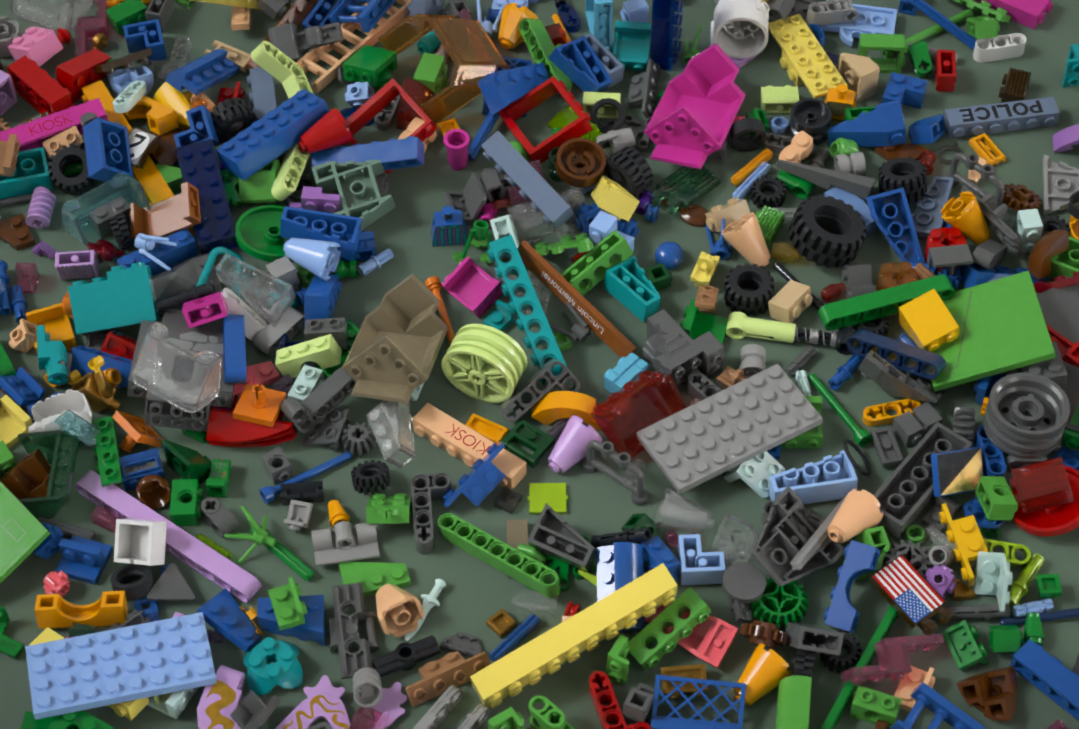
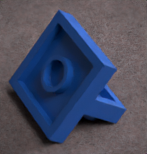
M72 536L71 540L62 538L58 545L62 558L55 571L57 573L63 571L69 576L68 578L97 585L113 552L112 545L77 536Z

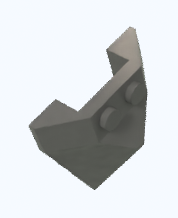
M210 252L192 256L171 267L170 271L165 270L152 277L156 300L190 290V287L197 285ZM214 263L206 283H208V280H212L216 292H220L222 288ZM183 305L172 309L182 310ZM164 311L159 313V317H163Z
M873 350L865 356L858 367L862 376L869 380L872 379L889 396L936 403L945 392L944 389L934 391L931 379L895 368Z
M789 486L774 499L751 552V556L779 587L834 564L845 551V548L840 543L832 541L828 536L801 570L796 569L795 571L792 569L793 566L790 562L815 533V529L798 512L797 508L803 501Z

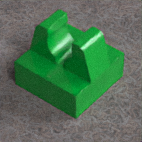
M1059 574L1036 575L1035 581L1039 598L1053 599L1054 597H1061L1062 589Z

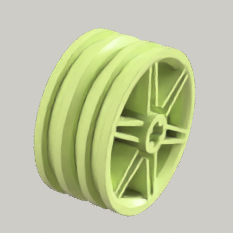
M468 324L458 330L442 359L441 365L447 379L466 395L484 402L501 403L512 396L518 381L527 367V357L521 346L504 332L483 324Z

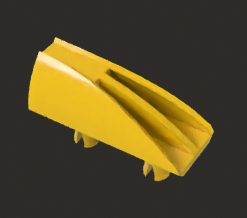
M165 82L157 90L153 100L176 111L179 129L184 131L191 129L185 111L193 109L190 100L194 94L189 90L184 93L180 92Z

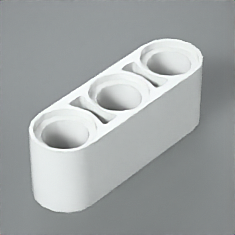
M1012 33L993 38L979 39L975 43L973 59L984 63L1021 57L1024 54L1027 38L1021 33Z
M224 288L222 293L228 307V314L244 315L245 337L254 341L256 336L268 326L267 323L232 290Z

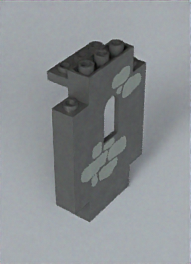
M169 309L164 311L162 322L141 321L128 379L127 396L146 398L145 425L207 432L210 406L231 408L235 383H224L223 318L189 328L182 310ZM176 358L196 360L194 374L190 380L180 381L173 377Z

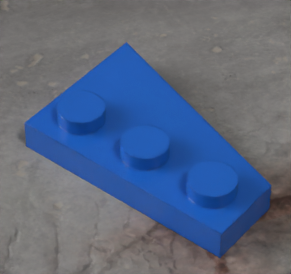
M226 588L198 608L197 613L203 612L204 621L245 653L260 642L261 635L256 632L257 629Z

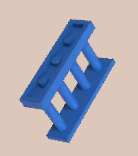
M342 0L328 18L331 24L339 22L340 25L342 23H359L363 32H370L396 0ZM363 2H370L367 6L361 5ZM353 13H360L358 16H351Z
M924 682L918 685L910 695L915 699L916 703L905 721L898 720L890 727V729H911L923 708L926 707L935 715L927 729H938L942 721L948 723L953 729H987Z

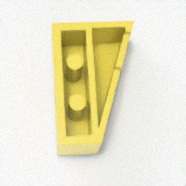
M601 175L591 193L597 206L610 213V215L617 217L619 221L621 218L629 221L640 202L616 181Z

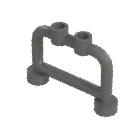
M954 154L950 171H947L945 177L954 178L953 187L961 183L981 198L988 194L957 172L959 161L961 160L966 163L967 169L976 170L981 174L983 180H990L995 184L997 191L993 200L997 202L998 207L1002 205L1004 184L993 173L994 167L990 164L983 166L979 164V157L976 154Z
M590 440L586 446V457L582 460L583 470L586 473H595L597 470H600L632 491L633 504L636 506L647 504L649 494L645 489L644 474L638 466L630 461V455L626 452L618 454L614 451L613 443L609 441L601 443L597 440ZM595 449L601 452L603 458L612 459L617 462L621 470L632 472L636 477V484L598 460L595 456Z

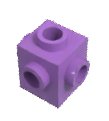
M934 565L933 569L929 568L924 575L926 581L943 599H945L948 593L951 594L957 585L955 582L956 577L952 575L953 570L945 565L941 567Z

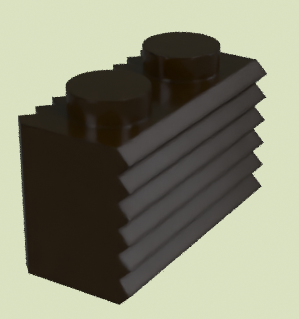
M1010 68L1008 74H1004L1002 85H1005V87L1001 86L998 96L1002 98L1001 103L1025 100L1031 77L1030 71Z

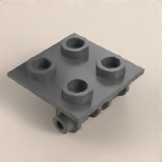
M334 410L307 433L303 446L328 444L330 450L337 451L341 447L343 429H346L350 423L348 415L350 410Z

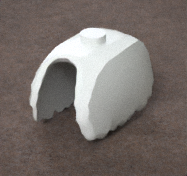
M69 389L65 394L58 393L57 395H52L50 398H46L44 402L40 400L36 405H33L31 411L35 422L32 426L28 427L30 437L41 445L58 446L74 442L89 432L92 424V409L83 393L78 390Z

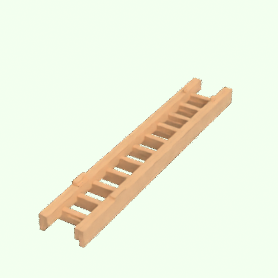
M396 0V2L403 6L398 9L392 5L386 12L391 16L388 19L382 17L376 23L380 26L376 29L372 28L370 32H363L359 23H342L343 39L356 45L352 50L342 45L341 42L311 49L296 63L303 69L304 73L309 70L320 76L312 83V91L318 94L338 77V67H343V63L364 45L374 46L409 15L410 11L407 7L408 4H411L412 0ZM354 13L351 16H358L360 13ZM358 29L368 36L365 39H361L353 34V32ZM331 50H335L344 57L338 60L328 53ZM323 60L332 67L325 70L316 63Z

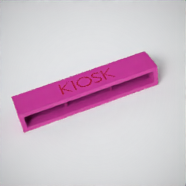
M97 98L31 122L17 125L14 128L0 131V141H8L9 134H17L20 142L19 151L44 147V141L73 126H76L80 134L84 135L80 119L85 113L92 112L98 118L107 121L108 119L100 99Z

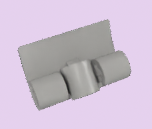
M341 521L334 525V529L327 528L311 531L316 566L380 557L375 524H367L366 522L352 526L350 522Z

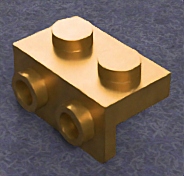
M705 664L660 668L661 675L707 680ZM661 681L662 693L664 695L669 694L675 689L670 681ZM674 682L677 686L681 684V682ZM686 683L680 688L683 693H690L691 696L698 691L691 683ZM697 684L699 688L704 686L701 684ZM709 686L703 690V693L709 690ZM676 691L668 699L681 698L682 696Z

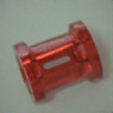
M924 150L920 155L921 163L925 165V168H928L927 175L933 173V164L937 161V154L931 150Z

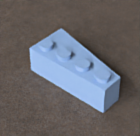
M843 450L840 451L839 455L823 457V460L817 463L809 462L800 469L792 468L770 476L769 496L771 501H774L789 486L803 501V504L837 500L846 497L853 489L857 491L858 479L852 463Z

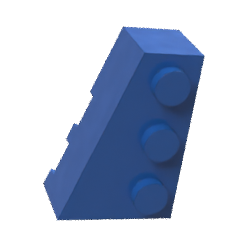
M585 36L555 48L548 57L584 92H604L613 82Z
M324 595L299 596L300 602H305L308 614L304 615L305 623L281 631L279 630L270 598H258V622L261 631L286 637L287 635L299 637L302 641L311 640L319 642V645L326 646V605Z

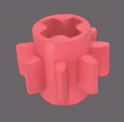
M63 571L48 573L43 580L45 593L64 596L70 589L69 576Z

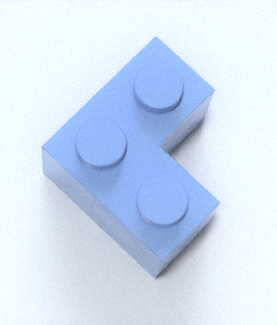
M600 210L589 225V239L592 240L593 246H596L615 230L625 238L633 252L634 237L618 231V218Z
M700 534L679 535L678 558L681 562V585L722 584L725 572L724 551L702 552Z

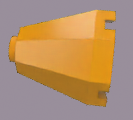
M510 3L502 11L498 40L505 49H514L524 41L519 30V24L522 19H538L537 15L525 6L518 8L516 3Z

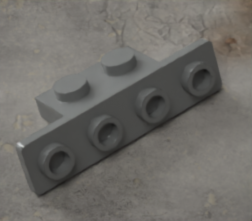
M652 58L648 59L646 72L630 78L627 101L630 108L642 105V113L646 118L652 117L656 110L659 75L661 73L660 66Z

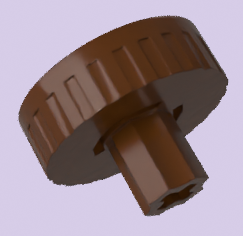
M573 138L560 146L557 152L555 169L560 179L568 185L580 188L590 187L596 184L601 175H603L606 156L603 149L596 142L586 138Z

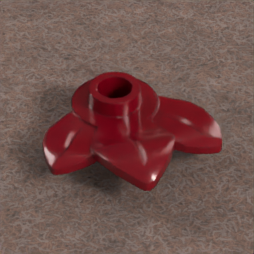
M99 239L97 243H85L89 249L95 250L98 253V258L105 261H112L113 257L123 256L124 254L120 249L114 248V245L107 240Z

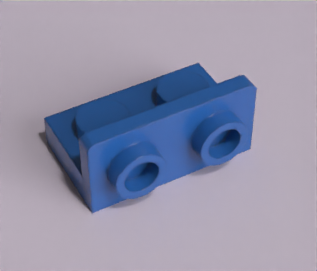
M19 367L15 376H0V387L19 406L37 403L42 399L46 391L24 367Z

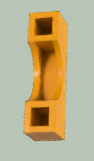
M145 95L131 110L123 113L125 118L129 120L147 118L150 131L160 136L179 127L178 115L175 110Z
M125 591L102 592L101 597L96 602L88 605L72 604L63 599L60 594L37 595L34 612L39 629H46L47 627L110 626L118 622L122 625L127 621L128 605Z

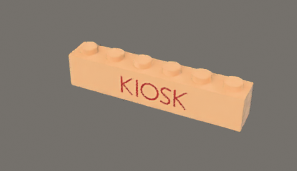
M429 403L412 419L413 430L418 436L430 440L436 447L440 446L448 454L461 459L469 467H472L479 458L483 460L488 454L486 452L487 449L494 443ZM504 448L491 461L505 475L499 485L511 491L527 474L526 462Z

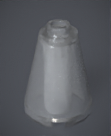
M666 488L663 495H665V499L660 501L655 518V526L658 530L707 533L708 529L712 530L715 522L712 512L672 489Z

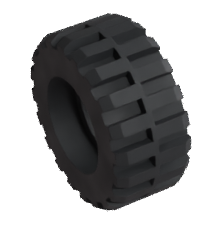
M819 195L817 197L812 196L801 202L788 227V236L790 241H792L793 248L797 249L800 256L806 257L807 261L815 262V265L818 266L824 265L826 268H832L833 266L839 268L843 267L844 264H850L851 261H854L866 239L867 228L864 219L860 218V213L857 210L855 211L853 206L845 204L841 199H834L832 196L825 197L824 195Z

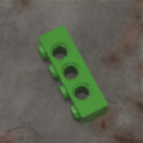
M614 230L594 246V249L588 251L561 275L583 296L605 278L607 270L627 260L633 255V252L625 238Z
M689 587L628 642L627 647L630 648V654L646 671L649 668L655 667L664 654L673 651L676 644L682 638L688 637L697 624L706 621L712 611L698 594ZM685 612H691L688 618L681 619ZM674 627L673 632L665 634L667 628ZM652 642H658L655 648L649 649V645Z

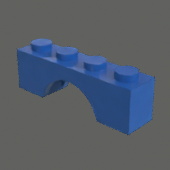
M851 540L850 545L846 546L844 551V557L846 558L843 566L839 567L837 573L839 580L837 586H834L831 592L832 602L824 614L826 625L855 634L861 613L851 602L850 589L857 577L867 572H874L880 554L878 548Z

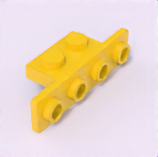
M941 504L939 518L942 525L946 524L948 529L946 531L948 542L953 543L955 547L953 554L956 562L960 561L962 568H960L962 578L964 581H968L970 587L974 586L975 577L969 561L977 559L978 551L988 552L975 517L971 515L953 521L947 504Z

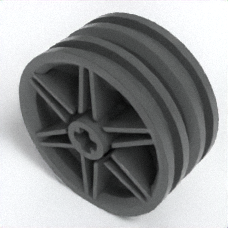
M1033 373L1010 374L996 382L991 390L983 418L984 430L989 440L997 448L1010 455L1022 458L1041 457L1049 454L1059 445L1070 414V403L1061 387L1044 376Z

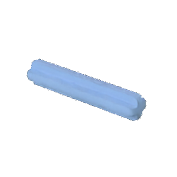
M763 162L733 192L732 198L738 197V199H743L752 190L753 182L758 177L762 179V176H766L771 171V165Z

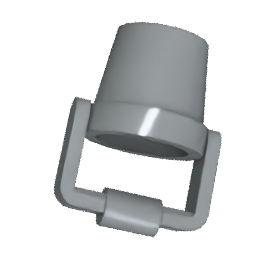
M630 127L610 130L596 137V143L601 148L602 142L609 140L610 147L603 149L604 153L608 155L616 153L623 147H632L636 144Z

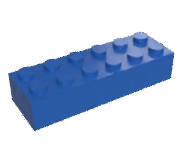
M306 89L298 91L293 97L282 102L280 106L268 112L260 120L255 121L247 129L239 132L237 136L216 149L223 168L243 181L297 144L300 141L299 137L329 112L326 101Z

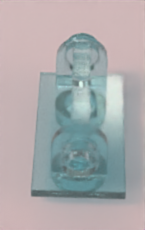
M68 409L54 421L60 426L61 430H65L78 437L86 446H93L96 443L94 436L100 432V429Z

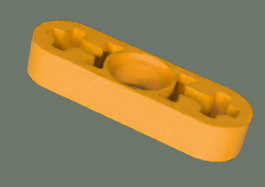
M903 399L868 406L863 411L862 421L869 427L893 423L894 418L908 411L915 417L916 415L912 412L911 408L914 409L921 404L918 400ZM889 409H893L897 412V414L891 416L888 415L886 411Z

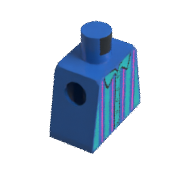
M445 206L442 211L434 213L431 227L432 247L466 244L468 230L461 210H454L451 206Z

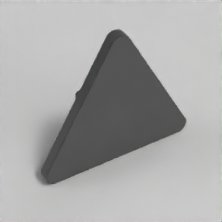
M172 562L147 594V599L155 601H194L195 595L176 564Z

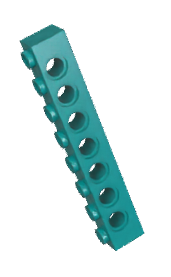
M512 235L489 242V250H487L489 260L491 262L494 261L496 265L494 268L495 274L503 282L501 288L504 295L509 296L511 301L508 303L512 314L516 313L518 318L516 324L519 331L524 332L525 337L523 341L526 348L531 349L533 355H530L534 367L538 366L540 369L551 359H558L566 366ZM502 258H509L510 261L507 262V263H504V262L501 261V259H502ZM516 275L518 278L510 280L508 276ZM518 292H522L525 294V296L517 297L515 296V294ZM526 309L532 311L530 315H525L522 312ZM537 327L540 330L533 333L530 331V328ZM543 344L547 346V349L539 350L537 346ZM556 364L551 368V373H559L560 365ZM544 378L539 379L542 385L546 383Z

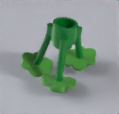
M484 220L474 222L473 229H470L463 252H453L452 258L456 263L459 264L460 261L467 257L466 254L470 245L475 248L487 246L489 250L492 232L488 230V222ZM487 252L481 254V262L494 263V261L491 262L489 260Z

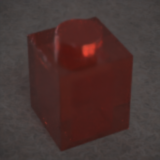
M559 23L545 27L554 47L558 44H566V34Z

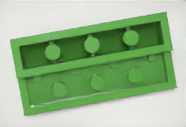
M794 675L779 681L776 729H808L812 677Z

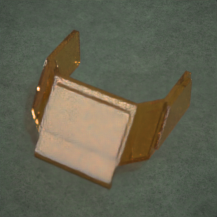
M410 15L378 38L386 50L395 51L397 55L432 30L439 38L456 67L451 84L420 106L421 110L435 125L479 96L482 92L477 82L488 74L495 72L496 67H505L506 70L510 68L479 21L455 18L456 16Z

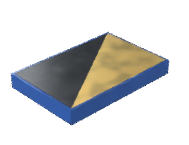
M981 447L931 454L934 496L940 497L976 490L980 476H984Z

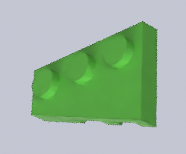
M338 563L343 584L362 582L364 597L375 595L379 588L386 584L396 585L399 588L411 586L405 563Z

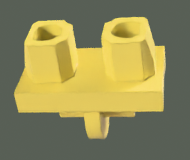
M701 251L690 276V281L695 282L696 287L710 284L720 261V256H711Z

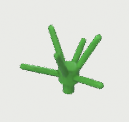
M241 506V509L254 530L253 535L239 532L224 535L225 538L252 540L254 542L240 558L239 564H242L258 545L262 546L265 543L273 547L276 543V539L268 536L266 531L268 517L264 516L262 528H260L245 506Z

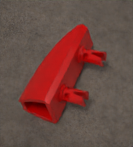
M234 395L231 411L212 408L208 421L206 440L209 441V444L218 446L263 447L293 440L297 436V430L293 423L282 421L284 415L282 411H280L273 427L233 419V411L239 401L238 395Z

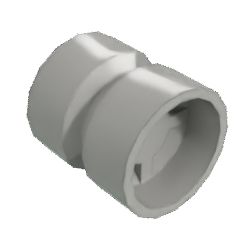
M863 152L851 153L850 156L846 154L835 155V171L865 176L866 162Z
M748 344L740 349L741 364L739 369L744 371V376L749 378L765 370L766 350L764 347L757 344Z
M368 667L356 671L352 678L355 702L364 708L376 706L382 699L380 674L375 669Z

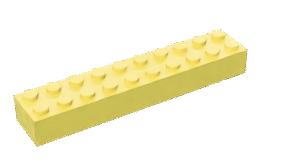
M664 563L473 674L470 676L472 686L485 707L489 708L491 706V708H495L502 704V699L507 696L514 697L522 692V687L538 683L544 674L548 672L549 674L555 673L561 668L560 665L566 661L571 663L577 660L583 651L587 650L589 652L599 646V642L605 638L610 640L617 636V631L622 628L629 629L633 627L639 618L643 616L647 618L656 612V608L661 605L664 607L670 605L675 601L678 585Z

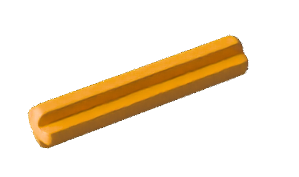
M768 148L763 150L731 177L730 182L735 186L740 185L763 162H768L773 157V152Z

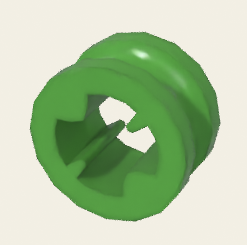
M910 525L906 530L905 541L909 543L911 539L914 545L918 542L922 544L925 530L920 525ZM914 533H917V534H918V536H916V538L912 537V535H914Z

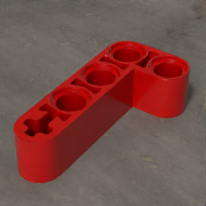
M595 671L589 676V694L602 729H652L649 724L644 722L627 726L607 674L602 671ZM607 702V703H609L610 705L604 706V705H602V703ZM609 722H616L618 724L610 725Z

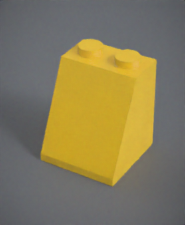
M935 289L899 307L900 325L921 349L933 352L941 344L952 342L959 335L958 324Z

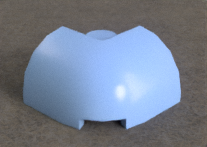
M144 65L140 66L141 68H131L130 66L121 69L119 67L115 69V72L108 74V79L116 97L134 81L145 82L146 96L154 84L153 73Z

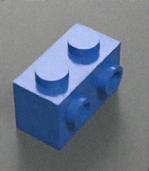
M658 536L651 538L648 542H640V545L643 546V567L646 573L664 563L675 582H678L681 562Z

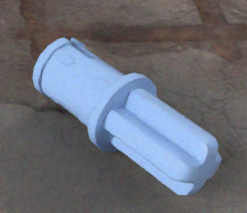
M386 249L377 256L372 255L366 262L358 265L357 270L364 277L373 270L380 269L382 264L394 257L391 249Z

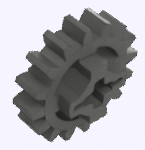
M902 539L900 545L894 542L884 558L886 566L902 554L906 559H909V562L923 577L927 570L931 568L932 563L929 560V554H926L927 548L921 549V543L918 542L914 545L911 539L909 543H905Z

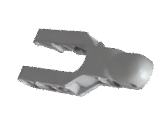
M451 685L413 729H436L460 702L463 691L457 688V686ZM483 704L478 705L471 714L468 713L466 715V720L458 729H478L487 719L490 709Z

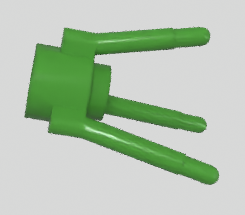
M702 24L699 25L690 49V41H686L682 58L686 65L692 56L700 53L696 45L701 34Z

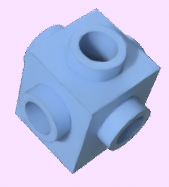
M356 82L347 85L345 100L352 109L358 110L374 95V89L368 82Z

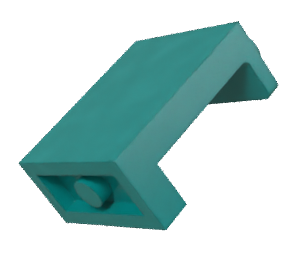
M615 20L613 55L624 65V70L633 69L637 72L647 70L652 32L651 23Z

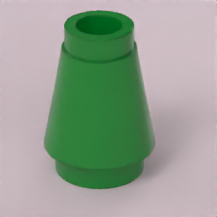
M1038 613L1026 614L1023 633L1025 643L1030 639L1035 644L1043 645L1045 637L1040 614Z

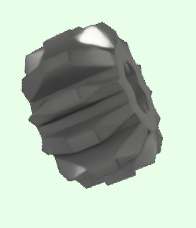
M966 406L956 407L954 410L953 431L972 441L974 439L975 410Z
M356 421L354 426L348 424V429H343L341 443L344 446V450L350 452L352 456L358 453L361 457L362 453L369 454L370 449L375 448L376 434L372 426L367 427L366 422L359 425Z

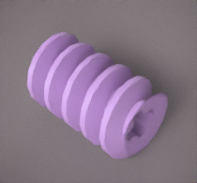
M41 186L34 189L25 220L26 225L29 227L47 228L50 225L57 198L49 189Z

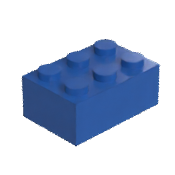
M98 117L83 126L88 176L115 186H120L133 178L127 127Z

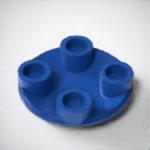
M975 496L974 500L966 502L963 506L965 517L974 515L977 525L980 527L997 528L1005 521L988 520L977 496Z

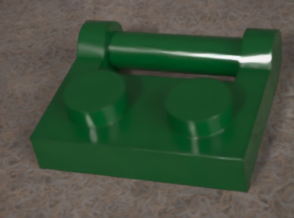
M521 419L503 438L501 443L505 446V450L510 451L528 462L527 464L530 467L535 468L540 459L554 445L555 438ZM515 440L534 452L533 455L512 444V442Z

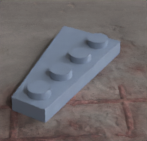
M934 176L923 199L918 202L914 213H911L918 237L928 238L932 229L943 228L944 220L941 217L943 216L941 210L950 200L954 178Z

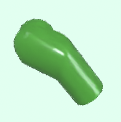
M523 543L518 545V551L542 564L546 563V557L535 547Z

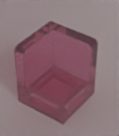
M16 262L17 285L22 286L23 293L35 294L40 276L36 263Z
M360 706L354 714L349 729H374L382 713L372 708Z

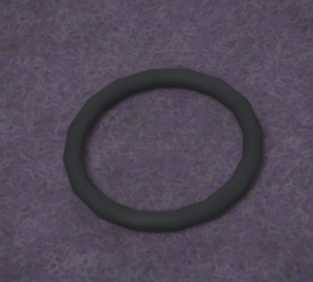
M845 439L843 441V448L848 459L858 472L864 476H869L871 474V467L866 456L857 444L852 440ZM847 443L861 456L867 472L856 463L848 449Z

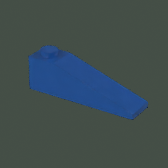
M904 188L866 197L871 217L904 266L908 267L910 262L924 263V257Z

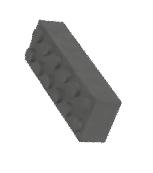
M936 422L874 494L881 505L879 507L880 512H883L882 521L877 526H883L886 532L900 540L906 533L907 528L917 520L936 497L934 496L931 454L971 448L973 443Z

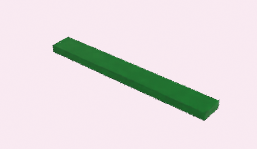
M891 605L821 729H835L854 696L858 685L863 680L899 616V613Z

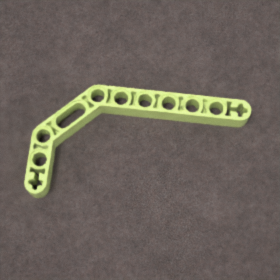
M262 41L251 52L252 60L282 83L289 99L303 89L313 93L303 69L270 42ZM298 143L287 150L272 186V195L278 201H284L296 190L310 154L306 151L302 152Z

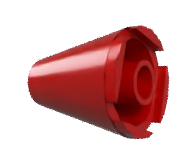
M331 109L299 137L298 145L302 152L306 151L310 154L353 141L351 131L346 127V121L338 109Z

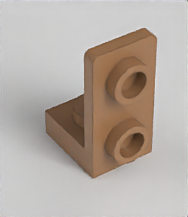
M711 285L699 286L694 306L699 307V311L716 313L719 288H714Z

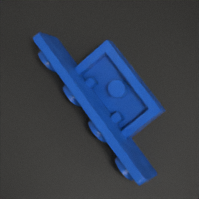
M501 442L498 444L493 443L486 452L488 454L484 459L479 458L473 464V470L468 475L465 473L458 480L457 483L459 485L454 490L450 489L443 496L445 500L442 503L449 507L463 493L475 506H478L505 477L491 462L505 446Z

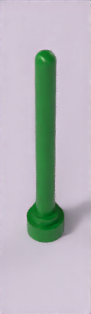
M814 373L809 374L808 378L854 433L853 437L859 447L869 444L872 440L871 434L866 429L859 428Z

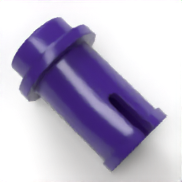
M648 190L643 191L639 195L640 202L635 209L637 214L644 215L648 205L654 201L653 193Z

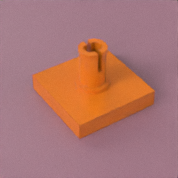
M247 384L233 411V419L273 427L281 411V404L286 399V392L268 389L264 385Z
M116 411L112 416L128 433L119 445L124 451L130 453L137 442L159 448L162 447L161 441L164 439L150 425H145V420L142 417Z

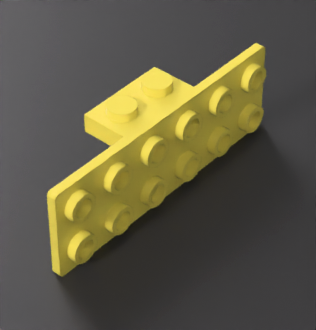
M800 14L789 16L785 20L779 19L768 23V29L782 49L780 64L783 69L785 68L789 79L793 80L796 86H801L804 83L814 98L827 95L829 88H836L839 84L847 86Z

